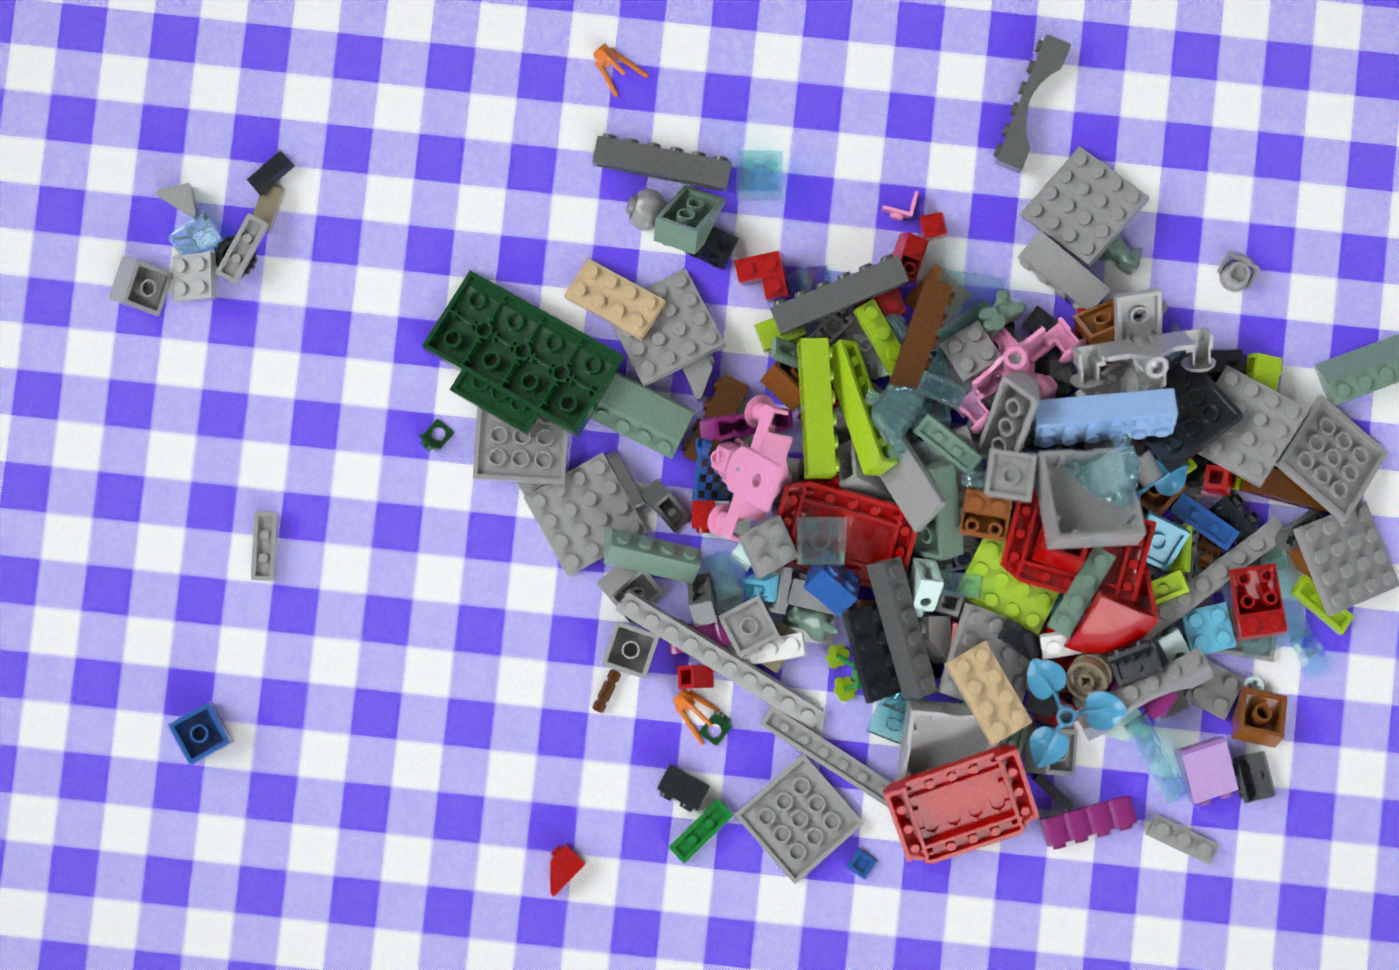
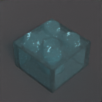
M737 150L736 200H782L783 151Z

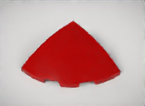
M1099 590L1090 607H1086L1069 638L1064 643V647L1087 654L1111 653L1121 648H1127L1129 645L1141 640L1154 628L1160 618L1120 597L1117 599Z

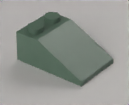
M684 185L656 217L653 241L683 250L686 253L696 254L708 238L726 199Z

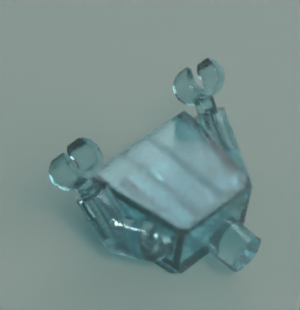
M891 384L887 386L882 394L870 389L865 397V402L873 405L871 419L885 442L891 445L888 448V454L893 459L899 457V453L905 452L906 449L903 443H897L896 440L902 439L917 417L922 420L928 412L934 411V406L930 403L924 404L925 396L918 394L913 387H901Z
M1128 434L1122 436L1125 443H1122L1117 436L1114 439V446L1117 449L1083 466L1084 470L1080 469L1081 463L1077 459L1072 460L1076 469H1071L1068 464L1065 466V471L1070 475L1076 474V479L1085 489L1098 498H1104L1109 501L1115 499L1118 508L1128 506L1131 503L1128 492L1138 487L1137 479L1139 478L1141 461L1132 446H1129L1131 437Z

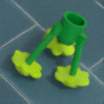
M843 644L838 646L831 645L828 649L829 654L825 658L829 662V667L837 669L839 666L842 667L847 664L853 669L852 678L855 682L851 681L849 676L844 678L838 677L834 681L836 686L833 689L834 694L838 695L839 701L846 702L848 699L852 700L855 698L854 692L861 688L855 663L848 660L850 656L849 650L845 649Z

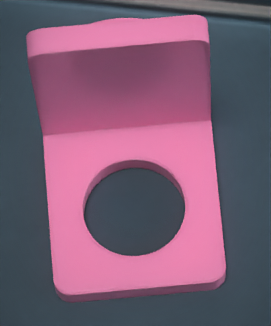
M919 191L914 193L909 212L883 205L881 212L890 214L889 217L895 220L902 221L903 218L911 220Z

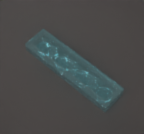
M1141 714L1124 725L1165 802L1172 804L1187 794L1188 790L1147 715Z

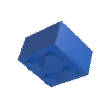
M826 551L808 569L804 588L836 616L840 617L857 600L861 580L854 570H849L843 565L838 556L831 555Z
M207 702L167 724L189 765H194L234 743L213 702Z

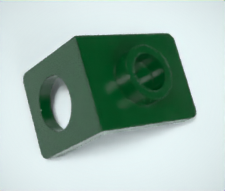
M436 419L423 435L420 433L418 436L422 439L420 444L429 452L434 449L438 453L454 435V432L442 421ZM440 427L444 429L445 437L443 440L436 441L433 439L432 432L435 428Z
M714 712L709 721L720 726L721 734L716 738L709 736V726L706 723L699 731V734L713 745L718 746L733 727L729 724L732 719L723 712H720L719 715Z

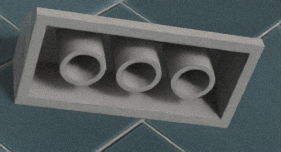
M1040 230L1017 257L1020 260L1019 264L1024 269L1034 271L1038 275L1036 278L1042 284L1052 286L1055 289L1054 293L1060 299H1067L1073 304L1071 307L1076 312L1077 308L1090 309L1097 306L1111 290Z
M1021 370L1003 375L977 447V451L983 455L982 459L988 462L990 448L1021 453L1040 401L1038 382Z

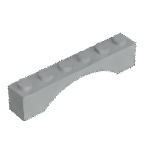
M1200 648L1164 665V671L1137 680L1111 692L1127 707L1128 713L1125 716L1160 696L1183 689L1194 688L1214 678L1211 667ZM1084 706V707H1082V708L1076 710V712H1078V711H1080V710H1082V709H1087V706ZM1087 713L1077 717L1089 741L1111 730L1099 731L1092 728L1087 722Z

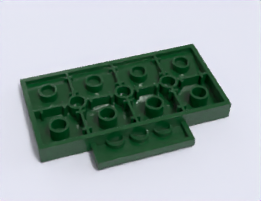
M469 270L422 344L425 352L460 371L449 389L450 392L527 436L540 416L579 438L624 359V355L471 270Z

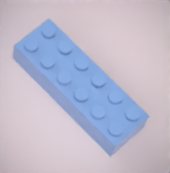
M1174 388L1040 400L1031 423L1033 445L1046 448L1054 444L1097 443L1100 440L1120 441L1123 438L1143 439L1146 436L1156 435L1157 437H1165L1173 434L1178 415Z

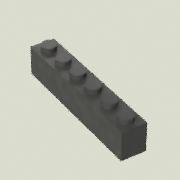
M604 133L603 136L597 135L592 160L593 166L727 192L732 162L728 161L727 157L715 156V158H709L703 152L693 151L692 154L684 153L683 149L678 147H670L669 150L661 148L660 144L648 142V145L639 144V140L633 138H626L624 141L616 139L617 136Z
M886 255L880 258L881 262L872 266L871 263L860 266L858 268L859 271L851 274L849 271L837 276V281L829 283L827 280L817 284V289L808 292L805 289L794 294L795 298L787 301L786 298L774 302V307L770 308L781 336L908 284L909 279L899 255Z
M901 557L887 558L866 565L903 699L922 698L937 692L936 681Z

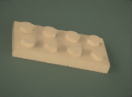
M589 258L564 294L565 299L641 341L666 304L665 300Z
M986 640L944 664L991 746L1032 723Z

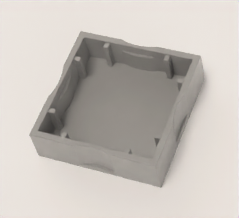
M1129 447L1100 448L1091 451H1039L1034 478L1048 549L1137 545L1146 535L1140 502L1135 492V476Z
M908 699L895 781L997 747L999 742L992 746L990 745L967 704Z

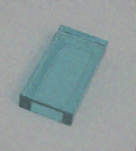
M940 571L944 582L941 595L980 599L983 576Z

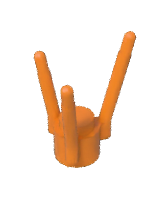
M607 44L601 45L593 53V57L597 60L594 64L599 68L615 97H618V92L604 66L608 68L612 65L622 75H625V71L616 62V58L643 77L648 78L649 76L638 66L619 54L613 47L609 48Z
M683 689L672 700L676 705L674 709L680 713L698 742L704 745L703 739L684 710L688 712L691 709L708 726H712V722L694 705L698 701L716 712H719L720 709L698 696L692 690L688 692L686 689Z

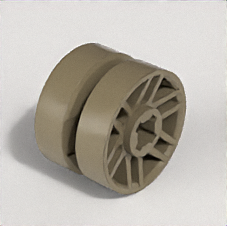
M1080 653L1075 658L1066 673V685L1075 697L1086 701L1087 696L1091 693L1106 691L1114 677L1112 665L1107 660V656L1103 653Z

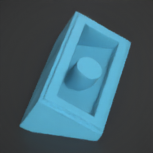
M755 573L742 579L749 600L759 595L762 601H776L779 582L778 574L769 573L762 578H757Z

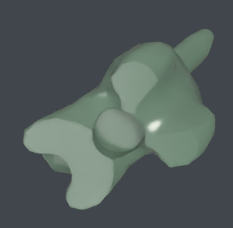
M1118 235L1098 260L1103 262L1114 260L1121 272L1130 275L1132 269L1136 270L1139 267L1142 247L1131 249L1125 244L1122 237Z
M1002 289L997 292L994 305L982 309L978 315L979 319L984 320V330L995 337L997 332L1001 331L1009 322H1015L1020 319L1023 312L1027 310V305L1024 302L1017 303L1012 300L1010 291Z
M794 605L786 609L785 614L787 618H784L783 623L791 628L805 630L814 641H824L827 633H839V629L831 624L834 620V615Z

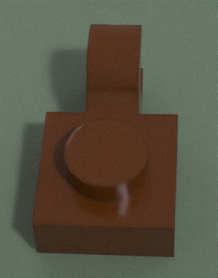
M1203 534L1200 535L1197 549L1203 552L1199 558L1198 566L1206 569L1214 556L1218 558L1222 548Z

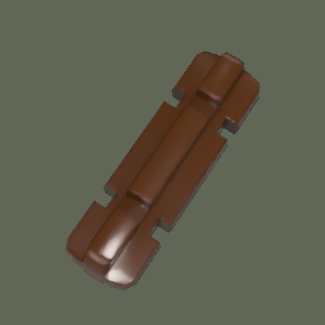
M613 669L609 671L608 679L604 681L597 696L598 700H595L592 706L593 710L599 713L604 712L607 706L605 704L609 702L616 687L615 683L621 677L620 672Z

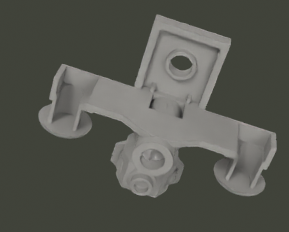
M1160 288L1114 294L1115 341L1073 347V363L1078 368V373L1070 378V382L1079 389L1089 390L1098 388L1105 382V377L1099 374V366H1105V360L1114 361L1122 359L1129 363V366L1124 371V377L1120 379V390L1123 393L1163 389L1166 386V372L1168 370V362L1164 356L1174 351L1184 350L1186 353H1189V356L1181 361L1183 368L1188 371L1206 372L1216 365V360L1211 357L1213 334L1207 327L1162 334V290ZM1142 309L1143 315L1138 319H1133L1134 312Z

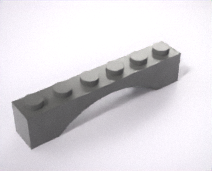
M1048 34L1045 35L1043 40H1038L1034 52L1038 53L1035 61L1030 60L1026 73L1030 75L1027 82L1022 81L1018 94L1021 97L1018 103L1015 101L1010 111V115L1013 118L1010 124L1006 123L1001 135L1005 138L1002 145L997 144L993 154L996 157L994 164L1016 173H1021L1030 151L1026 133V113L1030 99L1043 81L1061 70L1072 45L1071 43Z

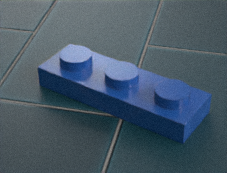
M1185 493L1181 494L1170 510L1171 513L1188 525L1193 526L1194 529L1225 551L1229 549L1240 534L1235 528Z

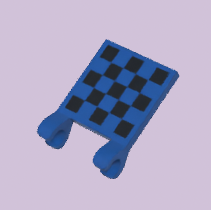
M697 438V462L692 500L732 501L733 492L728 490L727 484L722 481V477L711 467V455L708 454L712 446L711 440ZM727 439L726 441L733 442L735 439Z

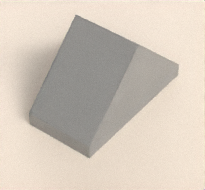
M190 183L158 189L155 192L159 198L194 220L198 221L200 218L193 186Z

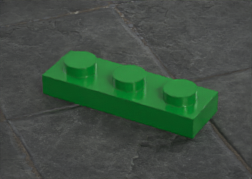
M717 798L668 848L685 864L734 815Z

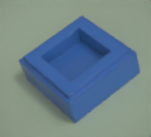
M858 847L845 867L865 880L877 863V860Z

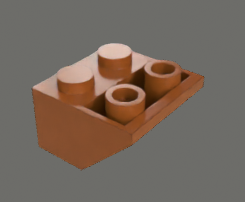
M968 482L959 534L1005 542L1013 500L983 496L984 484Z

